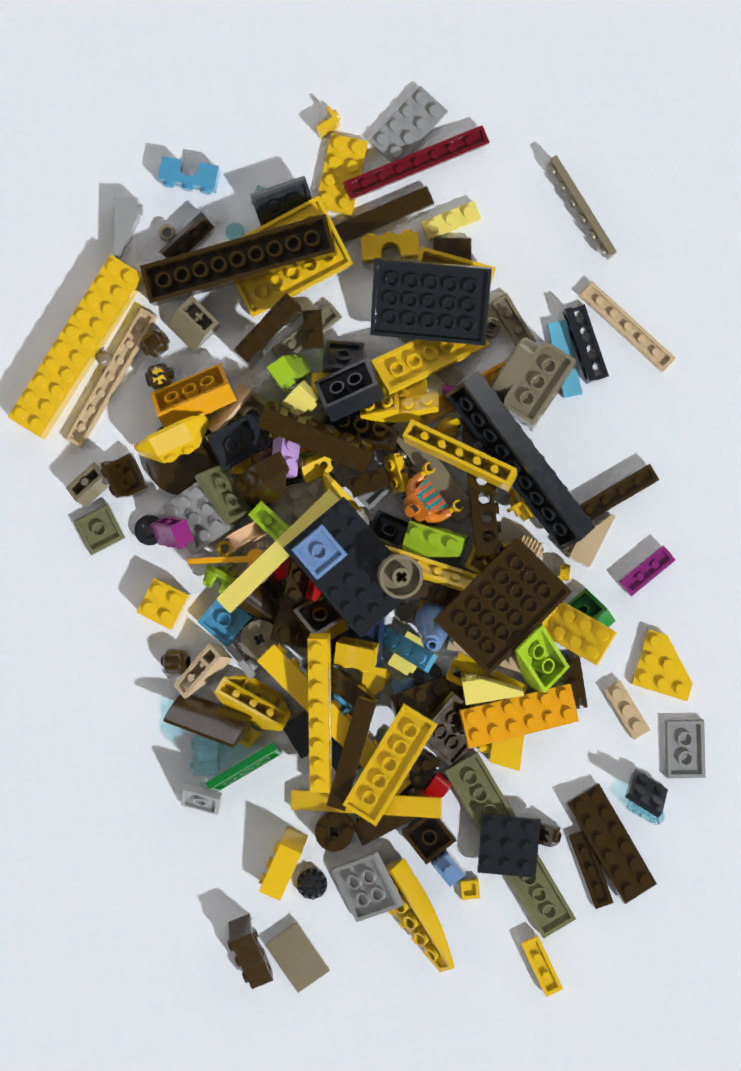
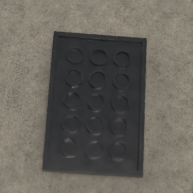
M375 257L370 335L485 346L492 267Z
M344 496L283 547L360 638L405 600L391 597L379 585L377 578L378 567L385 558L393 554ZM322 524L347 553V556L316 580L291 549ZM398 572L396 574V576L398 577L397 579H401L403 577V573L401 574Z

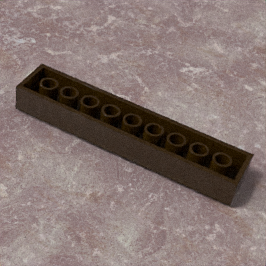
M322 214L141 265L140 269L149 303L158 306L190 297L191 295L194 296L334 257L338 253L329 219L326 214Z

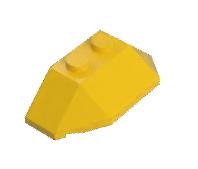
M200 413L197 416L182 419L154 432L133 446L143 457L164 464L173 462L177 457L190 454L200 447L210 422L204 413Z
M247 675L224 676L214 692L225 707L251 716V724L260 729L282 731L291 716L282 693L253 677L249 679Z

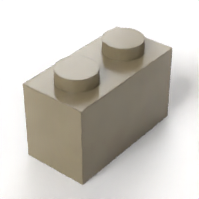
M93 462L65 487L73 499L85 507L110 486L107 478H104L101 473L102 467Z

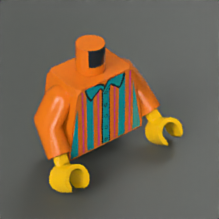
M428 462L422 466L420 473L417 472L407 482L406 497L403 500V504L406 506L405 514L408 517H414L419 523L426 521L427 523L438 524L451 517L452 513H460L464 506L461 509H457L455 505L460 500H455L451 508H447L449 505L427 477L424 478L425 475H430L435 471V468L431 471L427 470L426 467L430 463Z

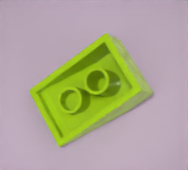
M540 624L515 649L523 678L531 689L545 693L570 667L543 624Z

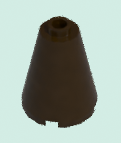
M262 582L237 608L274 624L279 603Z

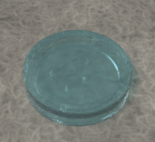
M239 223L229 224L225 231L229 240L245 235L244 228Z

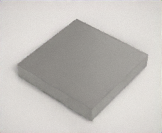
M184 782L181 805L218 815L222 793Z

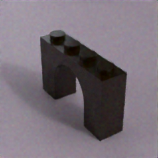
M285 293L235 347L233 351L236 356L252 369L264 356L263 350L269 341L285 325L290 328L302 315L301 306Z

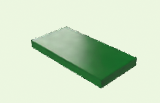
M272 743L207 781L206 785L208 789L219 792L280 756L283 751L280 746Z

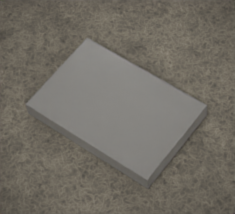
M703 719L665 720L667 779L706 778Z

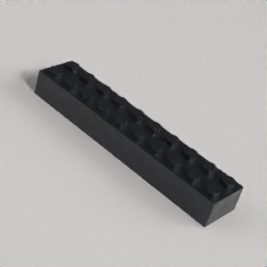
M478 370L445 394V397L491 457L517 468V477L512 486L560 550L581 541L595 528L591 519L585 514L579 503L568 491V488L561 482L556 472L549 466L544 456L537 450L532 440L521 428V425L514 419L509 409L502 403L497 393L493 391L485 377Z

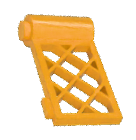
M252 549L248 552L247 556L188 558V564L247 562L250 566L264 551Z

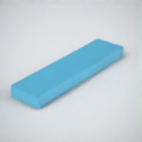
M561 320L548 323L547 327L551 344L575 359L567 321ZM576 364L561 387L563 398L583 394Z

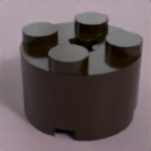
M324 812L318 818L315 827V837L322 848L331 852L345 849L353 839V821L347 813ZM331 827H338V833H331Z

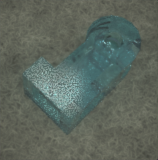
M630 800L626 806V809L654 825H659L664 821V812L657 818Z

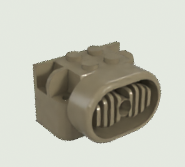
M524 337L516 345L490 387L497 393L499 399L509 409L515 420L528 426L532 432L573 371L577 360L550 343H543L539 346Z

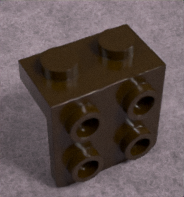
M129 453L115 461L100 463L102 467L101 473L104 478H107L110 484L109 490L116 498H127L148 488L133 453Z

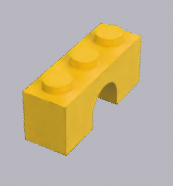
M403 230L399 234H394L392 231L384 232L383 235L379 236L369 233L365 234L364 237H360L363 264L374 263L375 257L382 258L381 253L383 249L389 246L398 249L400 260L418 259L420 253L418 232H413V230Z

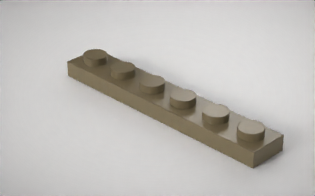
M555 155L548 162L550 174L558 179L560 190L566 192L569 197L568 202L573 209L576 208L579 213L578 218L583 225L586 224L589 229L588 234L593 241L596 240L599 245L598 250L603 257L605 256L607 260L612 258L617 253L616 249L562 162Z

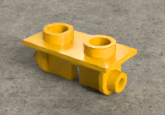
M400 452L384 456V464L393 494L404 492L409 478L407 473L401 474L400 471L406 469L403 456H401Z

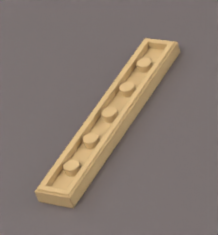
M593 281L578 295L659 371L664 372L676 359L675 356Z

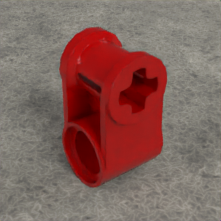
M436 772L423 790L427 797H443L452 787V783L439 772Z

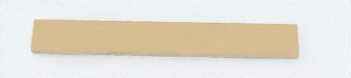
M140 307L111 357L110 364L106 366L65 438L67 441L83 449L140 350L142 337L150 332L158 318L156 315Z

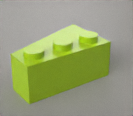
M296 354L293 356H282L267 367L271 377L283 394L285 392L291 393L298 383L314 373V370L302 354L298 356Z
M414 518L409 521L401 550L422 557H460L464 554L469 536L424 521L419 523Z

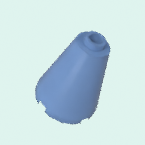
M429 602L417 610L415 624L423 647L431 652H435L442 647L448 634L433 619L446 606Z

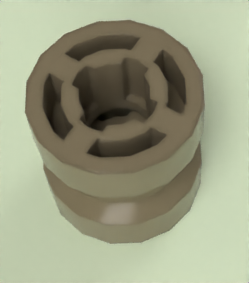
M488 317L486 338L493 339L499 334L501 323L495 317Z

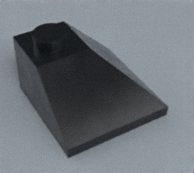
M378 509L369 527L385 545L401 550L409 523Z

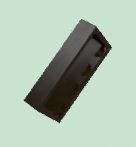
M180 694L163 719V722L234 748L247 734L252 721L251 716L193 694L186 699Z

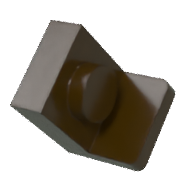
M540 823L539 844L547 847L557 846L562 836L560 832L561 827Z

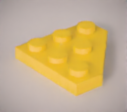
M648 629L631 684L688 701L693 683L668 635Z

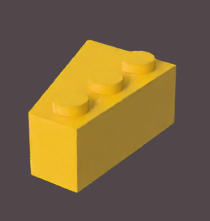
M290 827L286 828L281 841H277L274 846V857L270 856L265 866L268 868L267 873L263 872L258 883L262 885L259 892L279 901L281 900L302 854L308 835Z

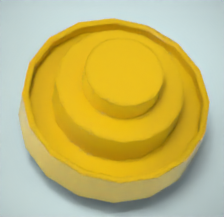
M452 416L438 421L439 426L435 427L434 430L453 437L457 435L458 426L462 425L460 418L453 419Z

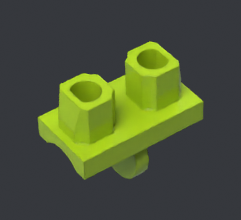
M228 563L223 567L219 564L215 568L208 564L205 568L203 585L212 588L214 583L217 582L221 585L218 589V592L221 594L236 580L234 578L236 573L230 571L232 565Z

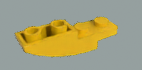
M437 392L399 399L397 394L385 396V399L361 409L360 417L379 422H410L411 419L419 421L422 420L423 414L439 412V396Z

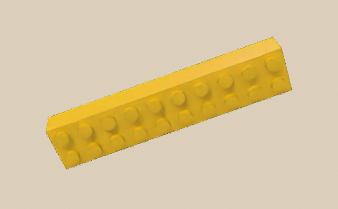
M111 254L109 255L8 415L9 419L38 437L46 439L97 358L96 354L101 352L142 287L144 280L140 272Z

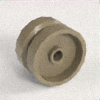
M397 553L388 556L381 562L378 567L377 578L379 585L385 593L393 598L405 599L418 592L422 586L423 572L416 560L408 555ZM398 572L401 574L403 573V577L401 579H397L398 577L396 576V574Z

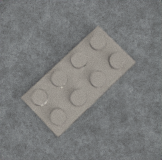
M419 86L369 140V144L389 162L410 155L448 114V110L423 87Z

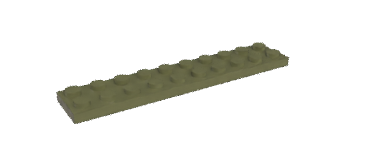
M477 751L456 765L444 770L480 832L482 813L515 816ZM539 855L537 856L536 878L506 875L543 939L576 920Z

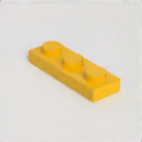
M538 934L520 942L545 996L548 997L562 990L563 987Z

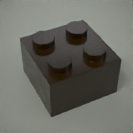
M417 817L402 829V835L425 864H428L457 841L456 836L442 818Z

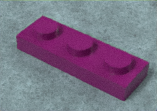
M662 545L618 582L632 597L676 559Z

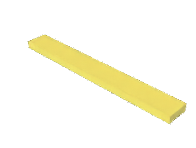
M329 489L216 598L218 602L229 613L236 609L290 556L283 547L340 499Z

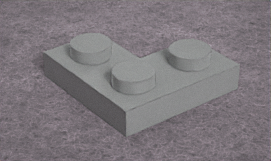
M232 643L226 648L249 679L258 673V665L253 659L248 660L240 644L235 645V643Z

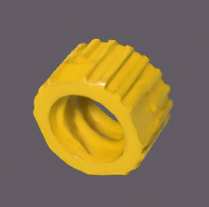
M223 540L216 546L218 554L222 557H229L233 553V547L228 540ZM223 544H227L229 546V551L227 553H223L221 551V547Z
M560 564L558 577L562 581L568 582L570 565Z

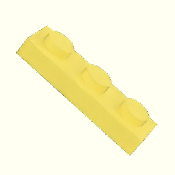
M472 201L422 221L421 225L427 240L430 241L433 238L481 220V216L475 202Z

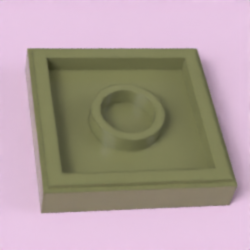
M109 504L74 521L90 555H94L126 538Z

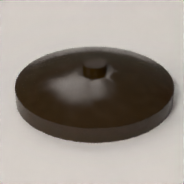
M207 429L205 436L211 434L212 432L209 429ZM205 436L199 448L190 454L177 457L173 462L164 464L145 457L147 471L154 483L162 490L178 496L197 482L195 476L198 473L219 465Z

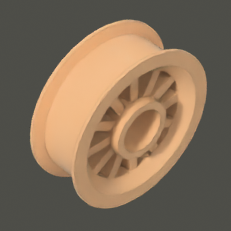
M254 521L231 533L225 539H229L233 547L232 552L264 537L267 533Z

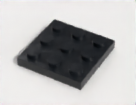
M482 813L477 873L536 878L541 819Z

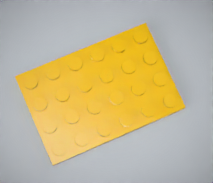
M319 195L244 235L248 236L326 214L338 253L334 257L235 284L252 318L270 310L285 293L290 297H294L354 265Z

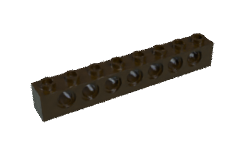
M461 418L463 443L489 455L483 446L480 448L473 446V443L478 441V439ZM466 472L476 560L492 559L503 550V541L499 540L498 533H501V523L496 519V514H499L498 502L495 503L494 495H497V487L489 482L480 485L476 481L479 479L478 477ZM487 497L489 502L483 504L479 501V498ZM488 515L491 521L483 522L481 516ZM490 534L493 540L485 541L483 535Z

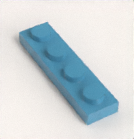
M385 625L383 646L428 673L437 655Z

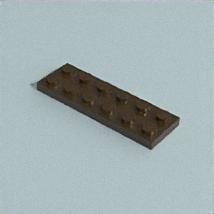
M599 783L592 785L565 802L623 904H627L657 884Z

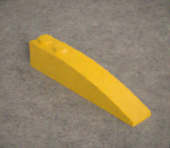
M405 858L389 863L385 867L404 904L400 908L388 911L390 915L394 914L400 921L398 925L403 930L406 928L413 936L411 940L415 944L422 946L424 955L439 972L453 969L455 965L443 928L419 880Z

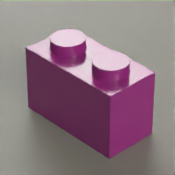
M164 516L151 524L158 545L183 549L188 546L189 542L194 540L186 519Z

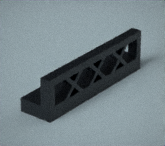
M585 304L575 308L569 307L564 309L562 313L567 321L568 330L586 383L609 377ZM582 310L584 316L582 323L577 322L574 312ZM581 328L589 331L590 337L588 341L583 340ZM587 346L595 349L596 355L594 359L589 358ZM594 364L601 367L602 375H595Z

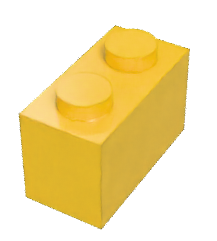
M342 635L336 642L334 664H338L343 668H356L361 672H371L376 666L379 643Z

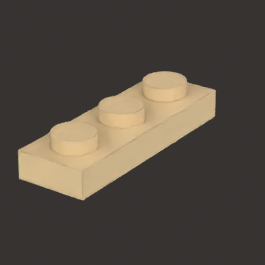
M620 680L603 690L633 740L650 731L649 726Z

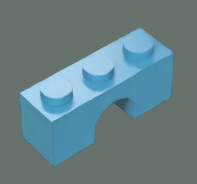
M162 156L158 180L163 184L162 186L167 188L177 186L185 191H193L195 189L207 195L217 193L220 177L219 166L200 163L195 175L186 176L182 173L183 163L181 159Z

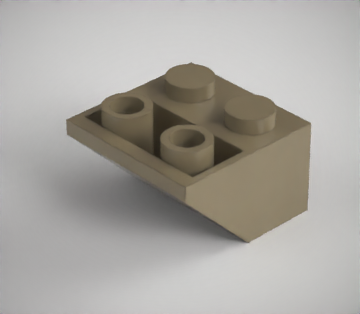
M192 295L177 309L167 324L193 352L221 327L220 323Z

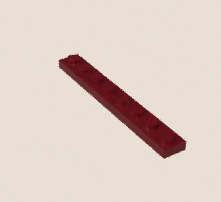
M483 125L348 179L343 182V186L349 200L352 201L489 145L490 141Z

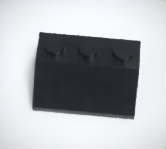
M367 358L314 382L331 422L385 399Z

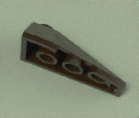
M326 411L324 412L323 424L333 425L341 432H348L357 439L369 441L375 446V449L395 451L399 432L379 421L362 419L359 411L331 422Z

